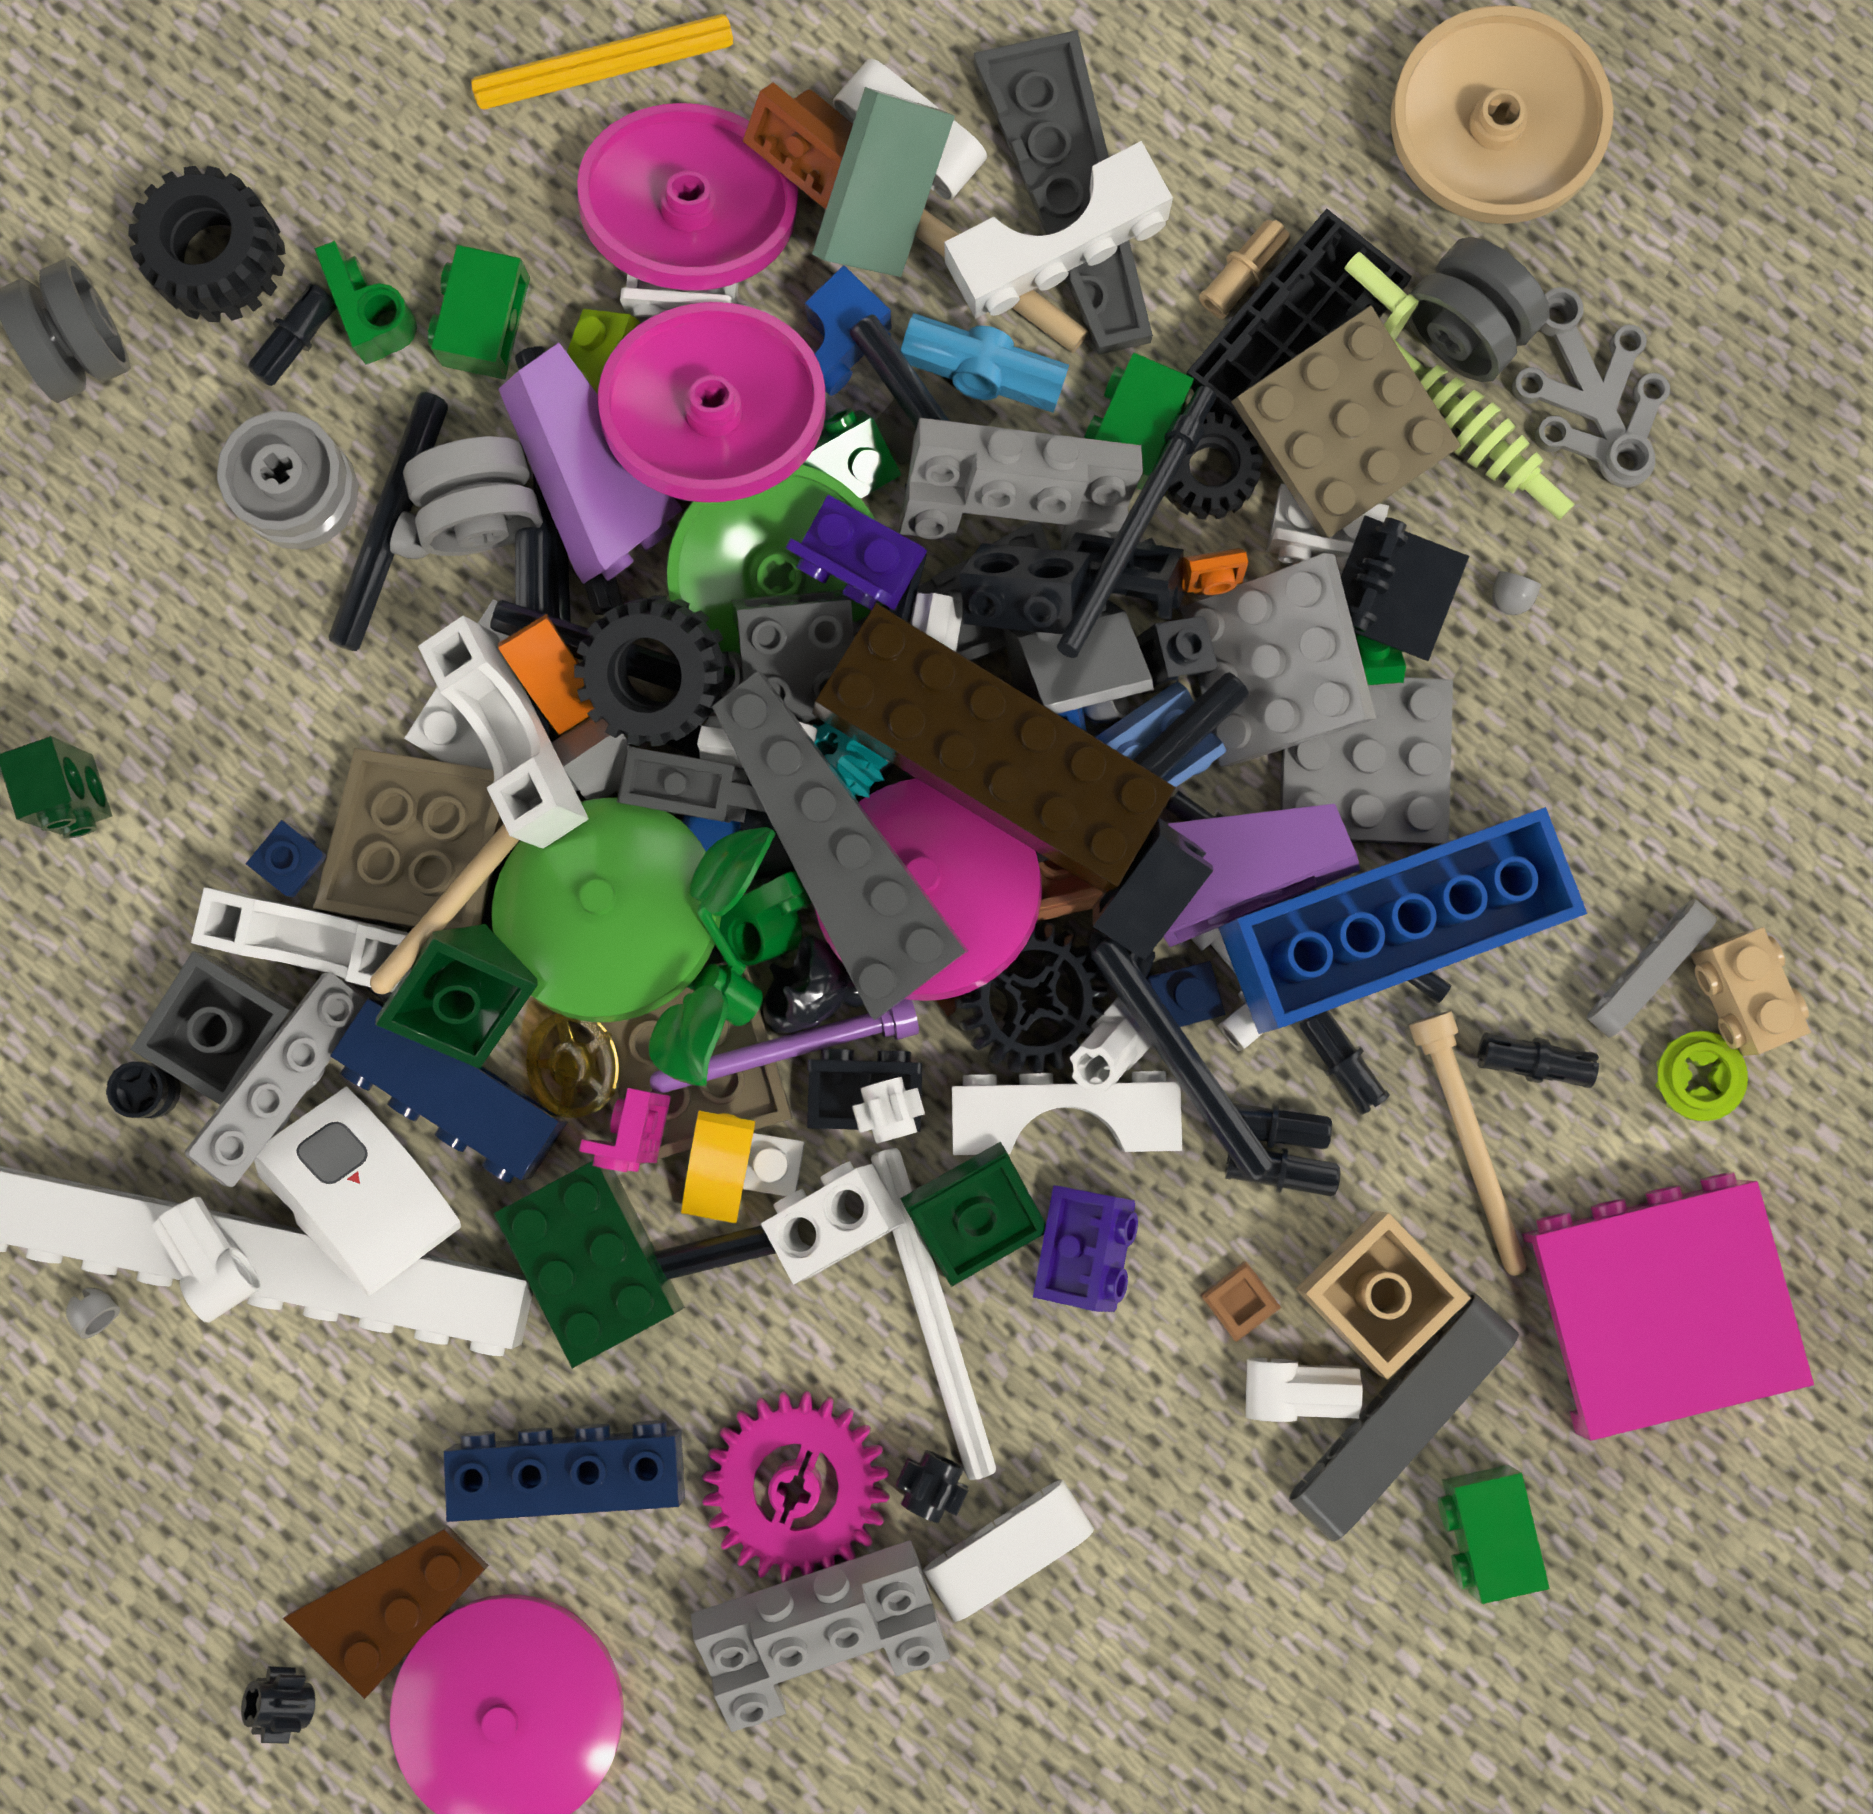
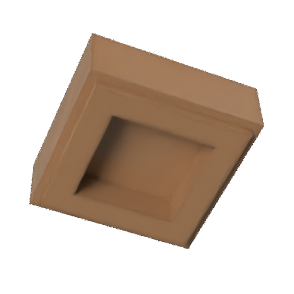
M1243 1261L1200 1295L1235 1342L1239 1341L1281 1308L1246 1261Z

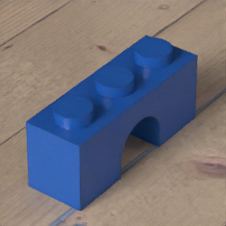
M844 265L805 302L808 322L824 338L821 347L814 354L823 373L825 393L827 392L830 396L837 394L848 383L853 374L850 369L864 356L850 336L851 328L866 316L873 314L879 319L890 337L891 333L889 331L892 329L891 310Z

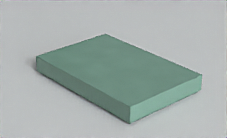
M865 87L812 254L824 261L901 277L955 116L937 108Z

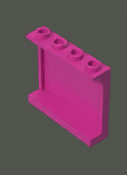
M1735 1172L1717 1174L1700 1179L1702 1186L1700 1190L1682 1194L1680 1186L1660 1188L1645 1193L1647 1203L1627 1207L1625 1199L1603 1202L1591 1206L1593 1215L1591 1217L1572 1221L1570 1213L1555 1214L1537 1219L1538 1230L1522 1233L1524 1242L1533 1244L1577 1410L1569 1411L1575 1434L1593 1441L1814 1385L1758 1181L1736 1180Z

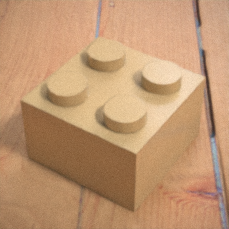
M1375 1211L1295 1288L1371 1370L1387 1380L1471 1299L1390 1213Z

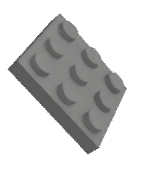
M1323 553L1236 586L1229 592L1213 595L1181 607L1183 619L1200 616L1206 619L1217 661V668L1210 673L1197 675L1202 695L1228 672L1238 677L1249 691L1248 698L1211 732L1223 742L1226 748V752L1218 758L1220 767L1237 765L1376 719L1335 554Z
M1405 677L1404 683L1368 685L1376 715L1375 720L1282 750L1280 810L1335 804L1351 842L1439 846L1449 842L1452 679Z

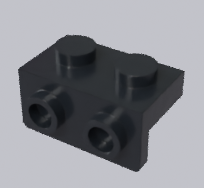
M821 1049L820 1060L808 1059L807 1071H809L807 1128L859 1130L852 1106L864 1103L860 1088L886 1080L902 1077L905 1090L918 1088L920 1098H922V1063L911 1062L910 1051L880 1050L877 1051V1061H854L855 1050ZM921 1116L914 1117L917 1132H921Z

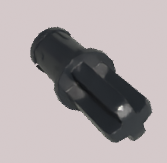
M309 283L306 290L283 319L276 318L273 325L276 329L249 362V371L261 382L269 386L275 385L302 349L309 351L312 348L311 339L333 311L337 309L334 299L317 285Z
M1329 1010L1300 1021L1301 1030L1327 1065L1324 1069L1327 1076L1334 1075L1357 1108L1359 1115L1371 1111L1370 1106L1372 1104L1376 1108L1390 1096L1360 1056L1364 1052L1362 1047L1358 1046L1355 1048Z
M1233 1103L1259 1141H1266L1269 1148H1273L1275 1143L1322 1150L1329 1147L1332 1137V1120L1328 1116L1279 1110V1104L1276 1103L1272 1104V1109Z
M1281 1148L1280 1153L1265 1150L1272 1159L1273 1168L1262 1178L1253 1181V1183L1274 1186V1192L1281 1193L1282 1188L1331 1197L1336 1195L1339 1188L1341 1173L1340 1167L1336 1163L1288 1155V1149ZM1228 1154L1226 1163L1228 1168L1226 1167L1225 1179L1247 1181Z

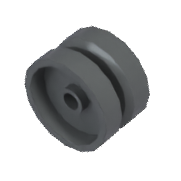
M1466 237L1459 239L1440 259L1435 268L1436 273L1426 275L1409 293L1419 303L1408 319V323L1423 345L1452 370L1475 381L1489 382L1494 381L1517 354V346L1526 345L1550 317L1549 302L1540 284L1527 268L1507 251L1487 240Z
M70 257L39 270L40 289L25 278L18 279L0 288V321L8 338L34 381L54 402H62L83 392L86 389L85 371L103 383L131 369L129 356L111 315L88 277Z

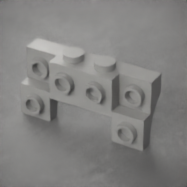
M919 418L913 440L904 502L899 517V534L919 536L931 540H954L962 514L969 513L1063 524L1065 526L1061 534V550L1064 551L1075 532L1116 538L1128 516V506L1143 473L1141 445Z
M911 1540L690 1614L694 1642L712 1678L714 1697L731 1732L756 1726L766 1720L786 1714L784 1698L778 1683L884 1648L897 1677L912 1671L925 1669L930 1665L951 1658L921 1564Z

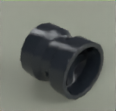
M135 1061L122 1064L114 1070L107 1081L106 1089L108 1102L115 1112L129 1118L151 1119L165 1116L172 1111L180 1099L181 1092L179 1079L153 1063Z

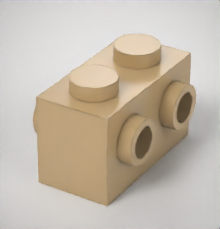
M1764 927L1739 933L1691 953L1696 965V979L1703 992L1710 997L1719 1017L1718 1027L1720 1033L1731 1049L1738 1048L1742 1056L1759 1055L1811 1033L1806 1021L1809 1017L1807 1004L1800 992L1795 988H1791L1782 968L1785 966L1783 951L1779 943L1772 936L1767 935Z

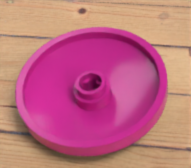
M673 103L647 107L613 122L588 147L581 161L577 179L580 219L585 232L597 250L609 262L630 276L656 286L678 290H708L729 286L754 276L771 264L783 251L793 233L797 214L798 187L742 141L749 120L720 108L692 103Z
M703 302L679 306L657 314L638 325L618 343L610 354L600 377L598 408L602 430L611 452L624 469L638 481L662 494L678 499L695 502H726L747 498L776 486L792 475L807 460L814 450L824 426L826 414L825 384L820 364L807 342L789 325L764 311L749 306L724 302Z
M917 778L888 785L870 794V798L865 797L859 804L968 949V952L905 999L931 1001L952 998L969 993L996 978L1008 968L1023 950L1038 919L1042 897V879L1036 851ZM816 911L817 919L826 941L828 942L836 957L843 964L831 938L829 937Z
M503 1594L477 1599L458 1607L436 1622L419 1639L404 1661L394 1686L390 1706V1731L394 1753L407 1783L419 1799L436 1814H572L600 1785L617 1752L624 1714L622 1687L614 1661L598 1635L574 1613L551 1601L534 1596Z

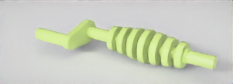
M1361 252L1355 254L1344 269L1392 312L1384 323L1385 328L1439 412L1446 417L1444 420L1451 431L1454 432L1458 428L1462 432L1457 437L1461 447L1455 450L1454 453L1459 456L1474 443L1478 448L1467 461L1470 465L1478 468L1490 457L1495 463L1486 472V476L1496 481L1506 472L1511 478L1503 488L1512 494L1518 489L1521 491L1526 490L1560 521L1575 504L1541 474L1542 470L1539 467L1544 462L1543 458L1538 452L1533 454L1528 460L1521 455L1530 444L1523 435L1511 445L1505 441L1516 427L1509 418L1504 420L1495 430L1490 427L1491 423L1501 412V409L1494 402L1490 403L1477 415L1473 411L1480 404L1484 395L1473 390L1461 401L1457 396L1465 387V382L1455 377L1445 386L1441 381L1446 376L1448 370L1439 364L1433 369L1425 368L1395 340L1419 301L1413 295H1407Z

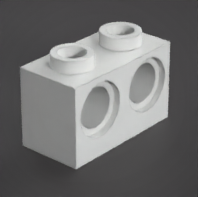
M850 1161L820 1177L824 1187L807 1196L804 1190L800 1189L773 1204L777 1214L762 1222L761 1225L793 1285L811 1278L905 1224L873 1164L854 1169ZM849 1190L858 1193L864 1202V1212L859 1220L851 1217L846 1211L844 1201ZM801 1218L809 1220L815 1227L816 1240L812 1247L803 1243L798 1235V1224Z

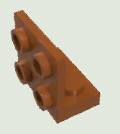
M772 82L759 92L742 141L826 209L853 123L814 91L807 89L793 99Z

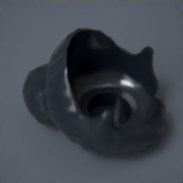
M811 934L802 941L791 968L785 969L774 963L770 965L769 968L775 980L762 1000L761 1014L764 1016L765 1022L776 1033L793 1034L805 1028L809 1029L819 1026L820 1022L830 1017L843 1004L857 1008L864 1005L845 966L836 957L829 944Z

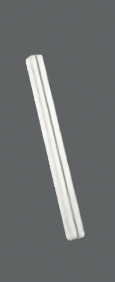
M889 1148L874 1153L871 1157V1162L905 1223L893 1230V1235L966 1476L969 1480L982 1479L995 1473V1462L931 1252L900 1199L912 1192L901 1153L897 1148Z

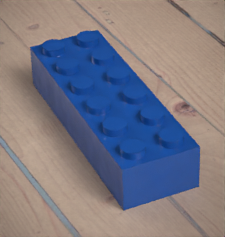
M1544 807L1245 915L1218 927L1257 1032L1262 1034L1288 1026L1588 913L1548 811Z

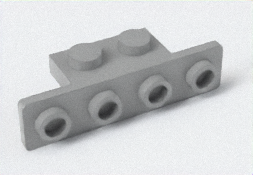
M323 973L185 1150L186 1157L223 1186H235L271 1137L275 1136L286 1125L291 1116V1111L305 1092L314 1087L321 1079L325 1066L332 1058L330 1055L366 1001L334 975V973Z

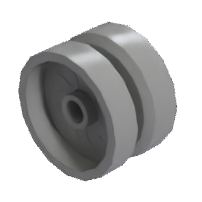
M270 411L249 418L229 435L219 454L217 480L223 500L238 518L251 527L261 538L281 548L306 550L329 542L347 526L357 507L359 483L352 462L317 422L296 412Z
M484 436L438 445L415 456L406 463L403 470L409 499L414 505L422 507L417 513L415 523L421 547L427 553L439 556H462L480 553L515 543V533L518 529L524 527L540 528L543 523L534 491L524 487L531 476L526 454L522 444L514 439Z

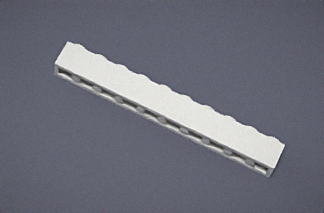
M0 1166V1252H6L8 1245L28 1248L26 1258L31 1260L61 1263L63 1256L83 1260L81 1269L88 1272L116 1275L119 1267L138 1271L136 1280L139 1282L169 1287L172 1286L173 1279L181 1280L183 1276L151 1224L160 1215L181 1203ZM208 1209L230 1247H236L247 1257L259 1277L261 1289L248 1297L247 1304L281 1310L283 1302L305 1306L303 1315L309 1318L337 1321L339 1314L360 1318L358 1327L383 1333H392L394 1325L416 1329L415 1339L434 1344H448L449 1337L471 1341V1351L492 1356H504L505 1348L513 1349L522 1345L533 1291L523 1274L425 1254L368 1297L301 1228Z

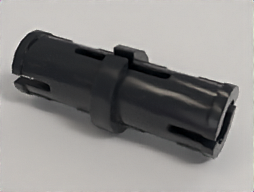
M1486 1032L1483 1034L1478 1047L1477 1058L1480 1059L1477 1064L1479 1068L1524 1075L1529 1082L1542 1083L1543 1079L1565 1082L1584 1088H1592L1598 1076L1599 1063H1597L1599 1057L1597 1053L1553 1046L1548 1039L1517 1040Z

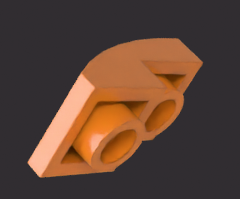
M1241 548L1183 557V592H1194L1198 595H1219L1233 590L1237 584L1243 583L1248 566L1246 552Z
M547 614L498 643V649L559 735L590 717L587 713L594 709L590 699L581 702L577 692L578 689L584 687L583 678H575L574 665L580 662L577 657L573 656Z

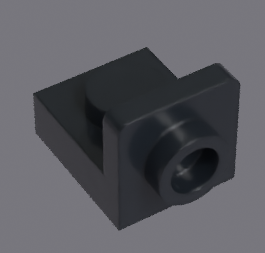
M1202 616L1155 623L1136 637L1152 677L1154 690L1142 692V695L1163 691L1183 677L1210 673L1217 668L1207 621Z

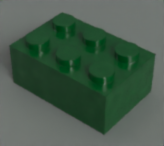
M593 1161L493 1213L572 1369L685 1308L671 1279L668 1280L664 1275L662 1267L655 1257L654 1252L656 1250L615 1170L593 1166Z

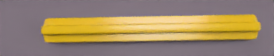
M718 14L475 76L471 80V87L477 105L480 109L485 110L727 48L733 44V34L727 16L725 14Z

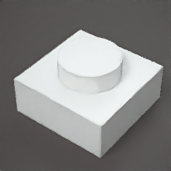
M753 1133L743 1189L781 1196H788L796 1192L805 1141Z

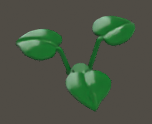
M770 828L749 829L723 837L707 850L694 872L690 885V894L701 902L698 906L697 914L727 965L717 966L716 964H710L702 969L696 980L694 979L687 986V988L694 992L684 996L683 1004L673 1005L664 1011L653 1029L649 1041V1056L659 1070L677 1081L691 1085L706 1086L710 1058L721 1035L725 1020L733 1026L745 1025L756 1015L761 1006L763 998L761 989L741 976L746 969V965L735 957L713 920L712 914L718 917L723 916L742 898L776 834Z

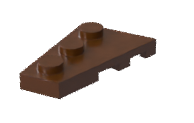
M447 1526L356 1578L338 1586L327 1594L291 1612L282 1619L365 1699L489 1565Z

